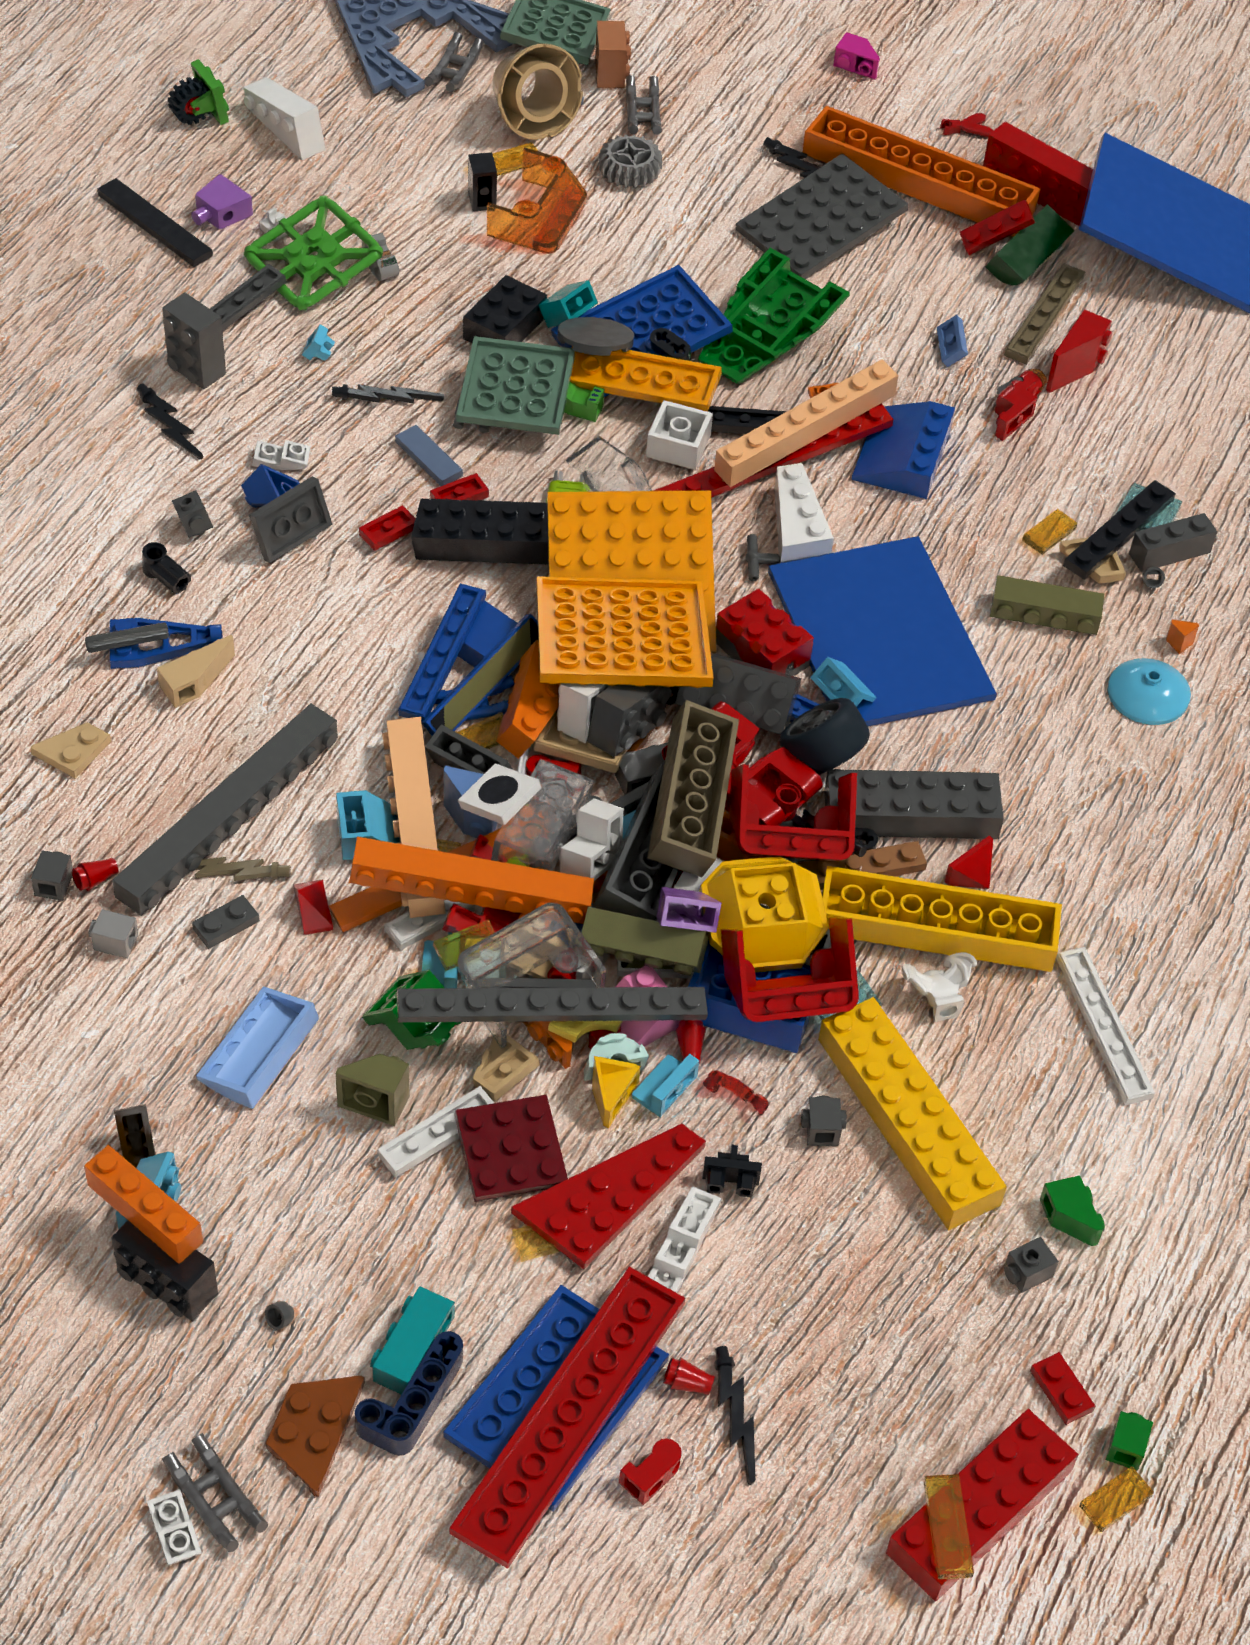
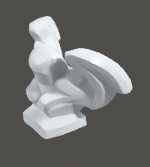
M960 952L952 954L945 959L943 966L949 968L945 972L943 970H929L922 974L916 970L915 966L910 964H904L901 972L905 980H909L923 996L927 997L929 1005L933 1008L934 1021L939 1022L957 1018L961 1013L964 999L962 995L958 994L959 988L967 986L971 975V968L977 965V960L969 953Z

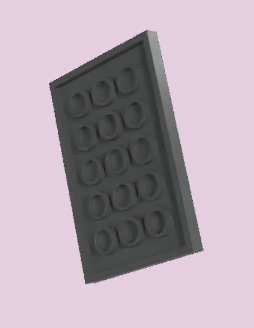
M842 153L736 223V231L764 253L771 247L790 258L791 271L807 279L908 211V203Z

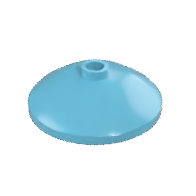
M1138 658L1126 661L1112 672L1108 682V695L1114 707L1127 718L1143 724L1162 725L1177 720L1185 713L1191 699L1190 687L1185 677L1171 665L1155 659Z

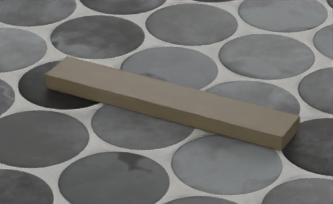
M1063 263L1005 349L1004 356L1026 365L1029 363L1083 281L1085 271Z

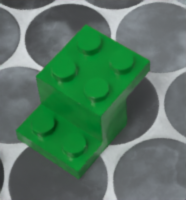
M430 969L399 976L362 1016L369 1026L381 1023L386 1025L406 1050L424 1049L432 1045L440 1046L451 1036L449 1033L455 1025L462 1023L398 1022L397 989L445 988Z

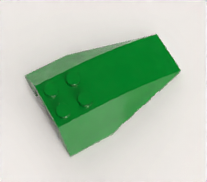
M770 247L740 279L736 286L735 294L730 297L727 303V309L723 315L732 324L733 332L704 346L698 361L703 364L720 366L722 369L721 375L739 385L819 330L850 296V292L831 281L821 289L793 273L790 269V258Z

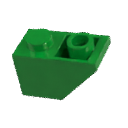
M1081 1176L1045 1183L1040 1196V1202L1050 1225L1090 1246L1098 1245L1102 1232L1105 1229L1104 1220L1100 1213H1096L1092 1204L1091 1190L1088 1186L1084 1185Z

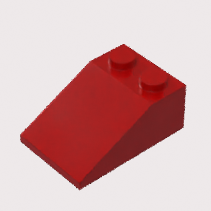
M1084 309L1054 353L1046 386L1047 392L1051 393L1093 373L1098 364L1102 365L1108 354V350H1105V347L1109 344L1113 334L1110 331L1112 320Z

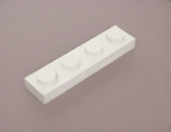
M479 1086L378 1148L377 1156L396 1178L459 1139L454 1116L455 1110L493 1104L494 1102L482 1087Z

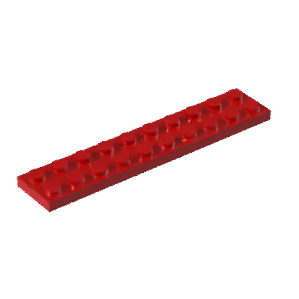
M629 1266L449 1528V1534L508 1569L685 1305L686 1298Z

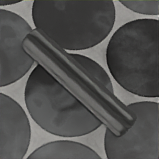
M163 622L87 636L85 644L87 651L93 653L169 638L167 624Z

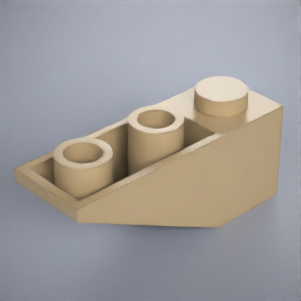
M229 635L218 639L207 646L191 651L187 655L167 662L157 668L159 687L175 708L199 698L235 656L233 636Z

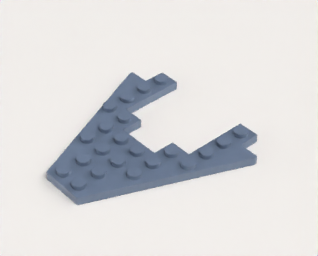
M334 0L374 94L393 86L405 97H408L425 88V81L388 52L389 49L399 45V36L391 30L420 16L434 27L454 19L477 38L482 39L496 53L513 45L508 41L500 39L501 30L509 13L471 0Z

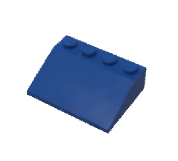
M932 401L884 406L894 419L893 426L866 437L851 480L927 499L952 428L955 407Z
M708 940L701 972H694L688 987H705L708 1015L706 1020H701L703 1026L798 1053L810 1016L764 1022H753L745 1019L741 1015L726 982L723 955L711 946ZM804 964L802 968L756 972L755 976L757 981L809 975L811 972L810 966Z

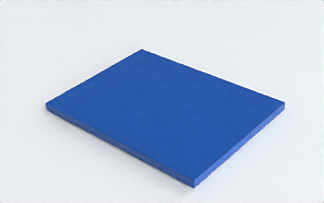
M1105 132L1100 139L1079 230L1250 313V204Z
M919 536L769 565V576L786 613L790 616L791 623L795 626H802L814 637L810 667L813 673L827 657L841 661L876 696L873 702L863 699L857 706L868 727L996 699L997 693ZM822 691V694H823V696H824L826 702L829 701L830 699H829V698L827 697V695Z

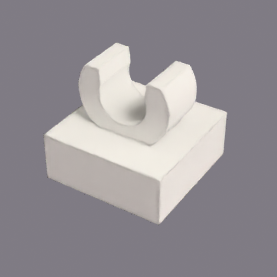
M273 208L267 211V218L259 221L260 230L267 233L277 226L282 218L286 217L277 212V208ZM284 232L282 235H280L273 241L275 242L287 236V234Z

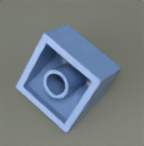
M445 766L443 770L444 807L462 833L478 838L480 834L484 836L495 831L497 822L461 809L458 799L484 774Z

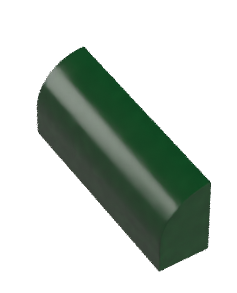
M1048 204L1034 217V224L1020 230L985 266L1001 282L1008 285L1023 283L1075 231Z

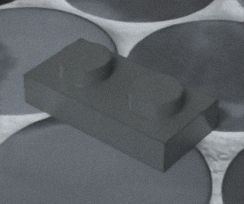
M241 895L193 921L192 928L206 947L210 949L258 923L260 920L257 911L245 896Z

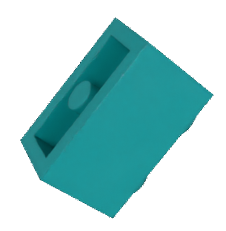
M589 280L566 285L540 303L539 308L547 327L550 328L559 326L565 320L578 318L598 304Z

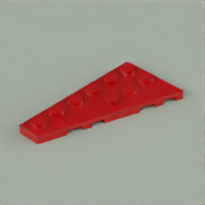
M681 1123L512 1206L511 1214L582 1269H585L705 1148L706 1141Z

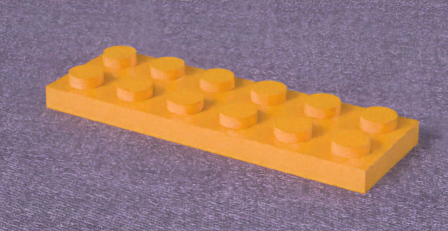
M622 350L611 351L610 356L589 355L575 351L570 382L588 390H593L594 386L604 388V393L661 404L665 400L708 412L722 374V369L720 366L632 350L627 352Z

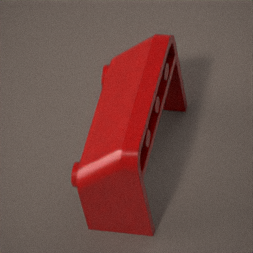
M742 764L731 770L730 820L738 847L743 853L758 856H780L841 861L852 855L855 846L857 773H849L838 779L837 806L820 808L814 818V828L759 824V809L754 802L747 800L749 765Z
M829 918L831 948L819 949L812 955L810 960L811 974L757 981L754 966L745 959L743 930L720 929L724 976L741 1015L749 1021L764 1022L852 1010L857 1005L859 999L852 919Z

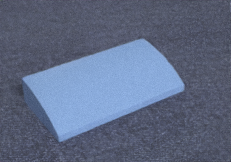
M263 986L196 1075L197 1080L224 1097L253 1109L318 1021L319 1017L314 1003Z

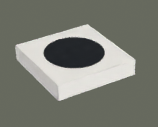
M495 763L458 799L461 809L505 826L541 789L539 779Z

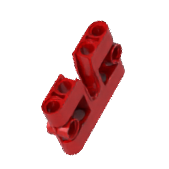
M720 701L711 709L739 719L731 766L732 770L742 764L756 743L754 738L760 728L729 704ZM668 744L662 749V756L664 760L666 758ZM784 747L760 758L748 769L747 800L757 805L759 809V824L779 826L785 821H790L796 815L797 810L823 787L819 774L797 759ZM730 772V778H729V784H728V790H727V796H726V802H725V810L728 811L729 813H730L731 772Z

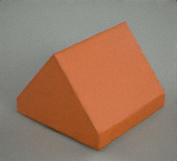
M1171 620L1166 641L1178 654L1182 653L1193 645L1199 623Z

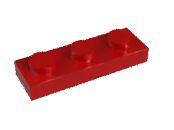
M1024 199L959 233L966 252L971 255L1034 224L1035 220L1028 202Z

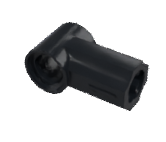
M151 542L143 547V573L149 578H157L173 593L177 592L179 594L184 591L191 581V575L167 555L165 546L161 543Z

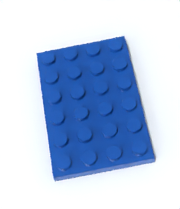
M680 265L589 309L579 316L604 318L626 325L634 333L633 347L630 350L654 355L658 354L651 349L650 334L657 328H666L690 345L691 353L733 332L730 321ZM558 326L551 329L553 338L561 347H572V345L567 343L561 344L557 338Z
M560 1285L443 1431V1437L490 1469L600 1309L563 1285ZM656 1346L550 1505V1510L555 1511L667 1363L669 1359L668 1353Z

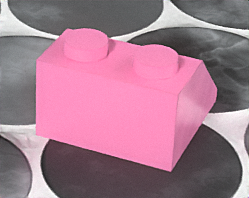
M644 966L624 976L615 987H667V985L653 968ZM681 1020L623 1021L621 1033L626 1034L627 1038L634 1040L639 1045L646 1046L676 1030Z

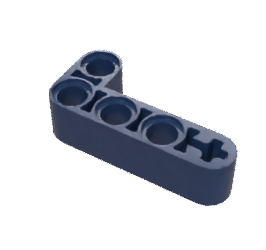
M447 1331L440 1333L434 1339L394 1408L372 1398L360 1401L355 1408V1426L358 1436L391 1454L400 1456L409 1453L414 1448L462 1366L463 1340L455 1332ZM430 1376L439 1378L436 1382H428L425 1379ZM415 1403L424 1406L419 1410L409 1408L410 1405ZM370 1416L378 1419L373 1423L363 1421L364 1418ZM397 1431L407 1433L406 1436L401 1438L394 1437L392 1434Z

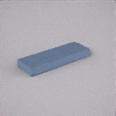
M417 425L395 435V442L440 486L463 477V469Z

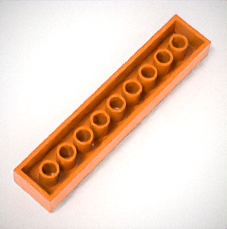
M827 105L805 130L802 152L807 154V156L828 163L843 153L883 185H886V187L977 223L1024 199L1028 202L1032 215L1036 211L1040 188Z

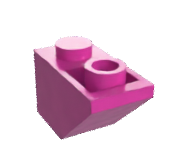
M846 32L836 46L833 66L876 80L880 58L868 39Z

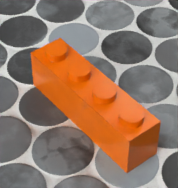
M109 1144L84 1165L88 1186L178 1264L184 1261L203 1243L201 1223Z

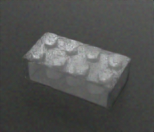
M540 759L531 777L539 779L541 789L505 826L501 827L494 840L491 860L552 871L559 859L561 847L568 843L577 826L576 814L578 809L590 801L594 780Z

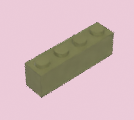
M997 575L990 617L1097 635L1102 619L1104 593Z
M588 907L579 942L586 949V952L591 955L602 957L604 953L615 955V959L622 962L632 963L633 959L645 961L644 965L650 968L662 969L663 965L674 968L673 971L676 973L690 976L692 972H701L709 938L705 931L661 926L658 921Z

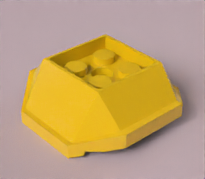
M780 856L722 861L699 888V892L705 893L722 903L716 933L707 932L710 945L723 955L720 929L743 930L745 959L752 963L755 973L802 968L829 929L817 874ZM760 904H766L770 909H765Z

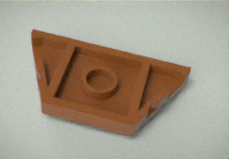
M363 1376L291 1384L267 1439V1450L277 1460L283 1461L286 1469L295 1477L298 1476L309 1487L310 1492L314 1496L319 1497L364 1387L365 1377Z

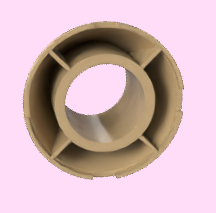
M552 44L532 45L506 57L499 63L493 74V92L503 120L513 132L526 139L551 138L561 133L575 118L583 97L580 79L582 78V73L576 60L566 50ZM535 71L534 88L529 97L522 101L521 92L523 84L528 76Z

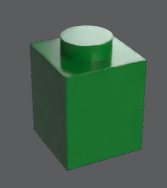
M1121 1411L1114 1426L1105 1460L1138 1471L1145 1456L1153 1422L1145 1419L1138 1413Z

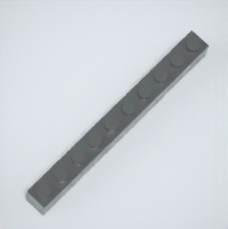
M310 703L112 880L115 898L141 916L149 908H154L161 897L169 890L175 889L181 879L190 871H194L199 867L202 859L206 858L210 853L216 852L225 839L237 833L246 820L254 817L267 801L274 799L288 782L294 781L299 772L307 765L313 764L318 755L327 747L329 748L334 745L338 738L337 720Z

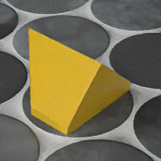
M594 1056L592 1092L603 1126L607 1128L611 1126L639 1084L641 1066Z

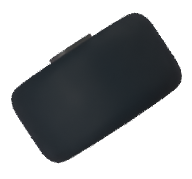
M836 698L813 707L792 721L781 733L780 746L786 748L797 759L820 775L840 766L855 756L867 744L870 734L868 726L856 705L849 699Z

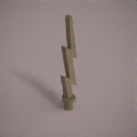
M226 857L201 860L199 867L196 869L200 871L195 873V878L236 874L233 877L234 881L265 877L278 880L279 877H290L291 866L279 865V862H272V865L261 866L264 863L263 859L224 863Z

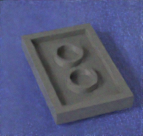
M313 476L249 514L263 559L268 563H272L333 525L319 479Z

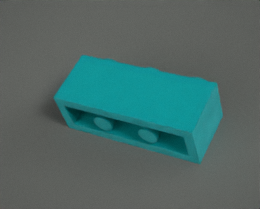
M421 1286L418 1287L414 1296L409 1295L405 1300L401 1311L402 1317L398 1323L393 1322L386 1335L387 1342L382 1350H376L370 1363V1367L373 1368V1382L401 1395L434 1339L440 1333L448 1330L455 1317L454 1301Z

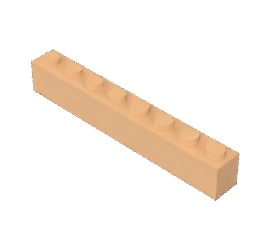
M881 359L716 450L715 472L729 487L736 485L894 397L899 375Z
M421 717L388 720V732L382 733L384 750L390 749V754H385L387 771H393V775L387 776L389 793H395V798H390L392 815H398V820H392L394 838L400 837L401 842L397 844L438 851ZM401 892L402 906H409L410 918L446 914L444 899L422 897Z

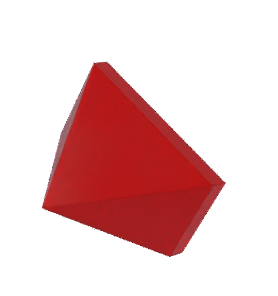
M991 836L986 837L950 863L944 882L949 886L989 889L993 838Z
M323 879L293 884L304 935L334 930Z

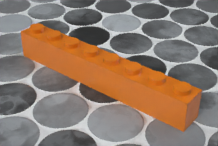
M357 836L349 883L584 924L587 909L591 907L594 878Z

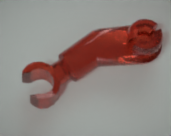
M718 1070L711 1071L703 1081V1085L713 1093H716L721 1085L734 1093L742 1101L750 1102L761 1116L769 1106V1102L764 1096L759 1093L755 1095L754 1091L742 1081Z

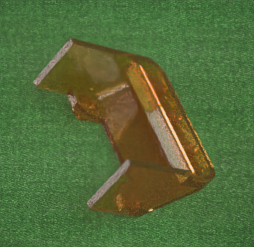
M524 148L522 181L547 189L538 203L522 200L517 202L512 209L489 203L487 205V236L542 253H554L560 248L587 203V192L563 159Z

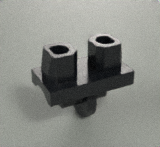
M731 1144L730 1153L718 1152V1157L705 1156L702 1179H706L707 1192L723 1193L725 1182L737 1183V1195L751 1198L756 1185L759 1186L762 1163L749 1161V1155L737 1154L738 1145Z

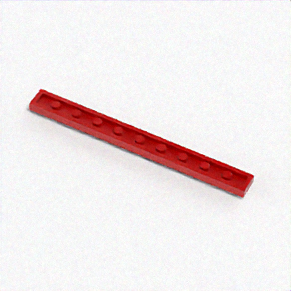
M881 403L732 487H729L715 472V467H712L653 491H711L712 498L775 473L779 466L803 462L892 427L894 419Z

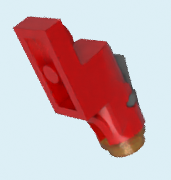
M1040 369L1026 370L997 388L998 396L995 413L999 416L996 419L997 428L995 436L1000 440L1004 441L1034 415L1037 395L1044 390L1047 383V378Z

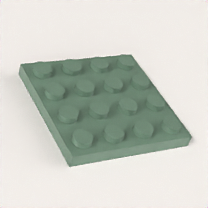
M516 0L501 30L500 39L525 47L536 44H552L570 53L577 64L588 65L596 48L597 21H608L611 9L584 0Z
M474 336L456 413V422L559 435L575 351H573V348Z

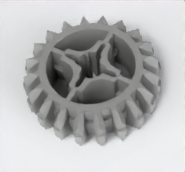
M625 134L624 137L616 135L615 140L608 139V142L603 144L598 157L599 168L603 177L608 178L609 183L615 182L616 186L625 185V188L633 186L636 189L637 185L645 187L646 183H653V180L658 178L662 169V155L658 145L653 144L652 140H645L644 136L636 137L635 134L633 136Z

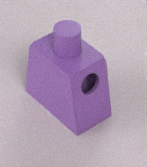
M219 174L196 193V210L191 213V217L197 225L208 221L216 228L223 229L253 215L252 196L222 174Z
M662 887L656 917L661 926L716 933L722 903L702 892ZM702 907H706L704 916H702L701 912Z

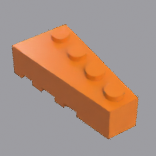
M538 640L530 646L520 659V668L514 679L513 692L509 696L507 712L503 716L496 740L497 743L518 759L535 742L559 707L558 688L560 683H540Z

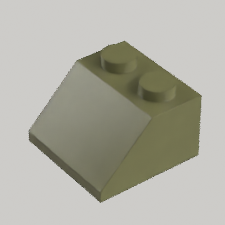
M377 1054L339 1067L335 1073L337 1106L395 1127L410 1097L409 1063L396 1056L389 1057Z

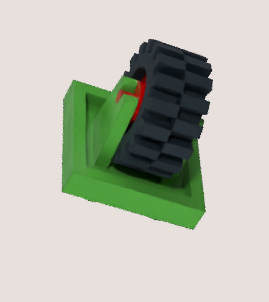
M199 59L191 62L194 78L193 80L190 77L186 78L187 82H184L182 79L179 81L180 86L176 84L173 86L175 91L170 90L169 95L171 97H168L169 108L179 121L184 124L187 122L188 125H192L193 121L195 124L199 123V118L202 120L206 119L204 116L206 113L209 115L211 113L220 125L229 122L227 114L229 106L223 97L225 89L219 79L216 80L210 67H205Z

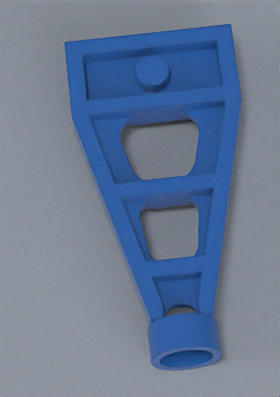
M144 618L110 619V632L163 622L167 624L169 638L163 639V644L155 649L143 651L139 649V644L110 649L111 669L141 667L187 655L191 651L198 650L218 639H222V625L200 626ZM170 635H190L191 642L171 646Z

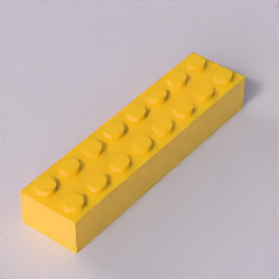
M827 866L822 899L828 926L830 917L851 918L854 940L944 955L966 952L974 956L976 960L1052 972L1058 953L1062 904Z
M872 997L857 1004L848 1012L836 1013L822 1019L818 1041L947 1230L949 1231L1001 1206L1007 1185L876 999Z

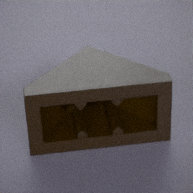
M146 1104L114 1110L122 1156L135 1168H137L140 1159L155 1155Z

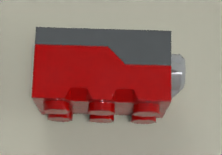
M759 588L737 602L729 604L725 609L717 613L716 644L732 659L795 676L810 666L814 637L802 626H795L791 623L790 616L783 609H776L772 604V600Z

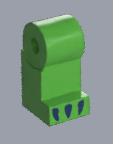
M570 382L564 413L596 422L604 405V388L594 386L593 390H588Z

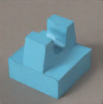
M319 324L308 337L302 356L309 360L313 357L324 361L328 359L331 354L329 350L334 346L335 341L327 336L328 329Z

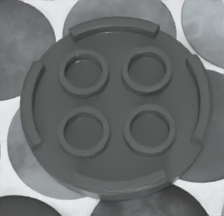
M579 317L560 323L557 338L561 344L567 343L572 345L573 351L589 355L610 356L611 351L622 350L627 352L633 347L634 333L626 325L613 320Z

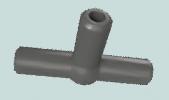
M755 534L747 536L746 561L748 563L749 580L757 581L759 579V563L779 564L780 562L779 554L758 553L757 536Z

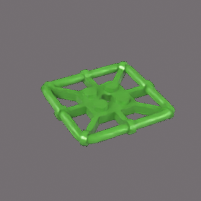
M323 195L287 219L282 218L277 226L253 241L249 246H246L244 256L257 271L266 266L261 260H284L289 265L279 272L285 275L286 280L298 273L303 278L301 293L297 297L285 284L278 288L277 291L291 305L299 310H307L308 307L315 305L340 286L343 288L348 285L350 279L380 259L383 255V248L360 226V221L357 218L351 217L335 201ZM328 209L345 224V226L332 235L324 229ZM318 210L315 226L303 235H300L293 226ZM284 232L293 240V242L282 249H261ZM354 233L369 248H343L339 243ZM312 252H318L315 256L313 254L309 255ZM361 259L343 273L338 272L334 268L344 260ZM328 273L333 278V280L310 295L312 283L319 277Z

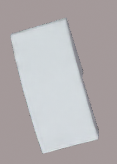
M257 440L252 466L259 467L260 464H263L274 470L305 469L311 446L285 440L282 447Z
M180 1489L147 1501L168 1566L202 1554Z

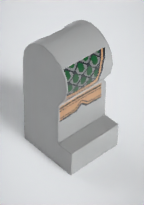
M383 233L372 235L383 248V255L369 266V269L378 281L398 276V262L387 247L386 238ZM362 241V248H369V247Z

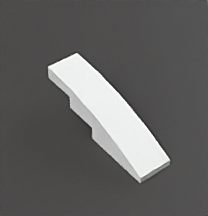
M692 1186L669 1227L668 1235L655 1257L653 1268L648 1275L649 1278L678 1293L720 1205V1197Z

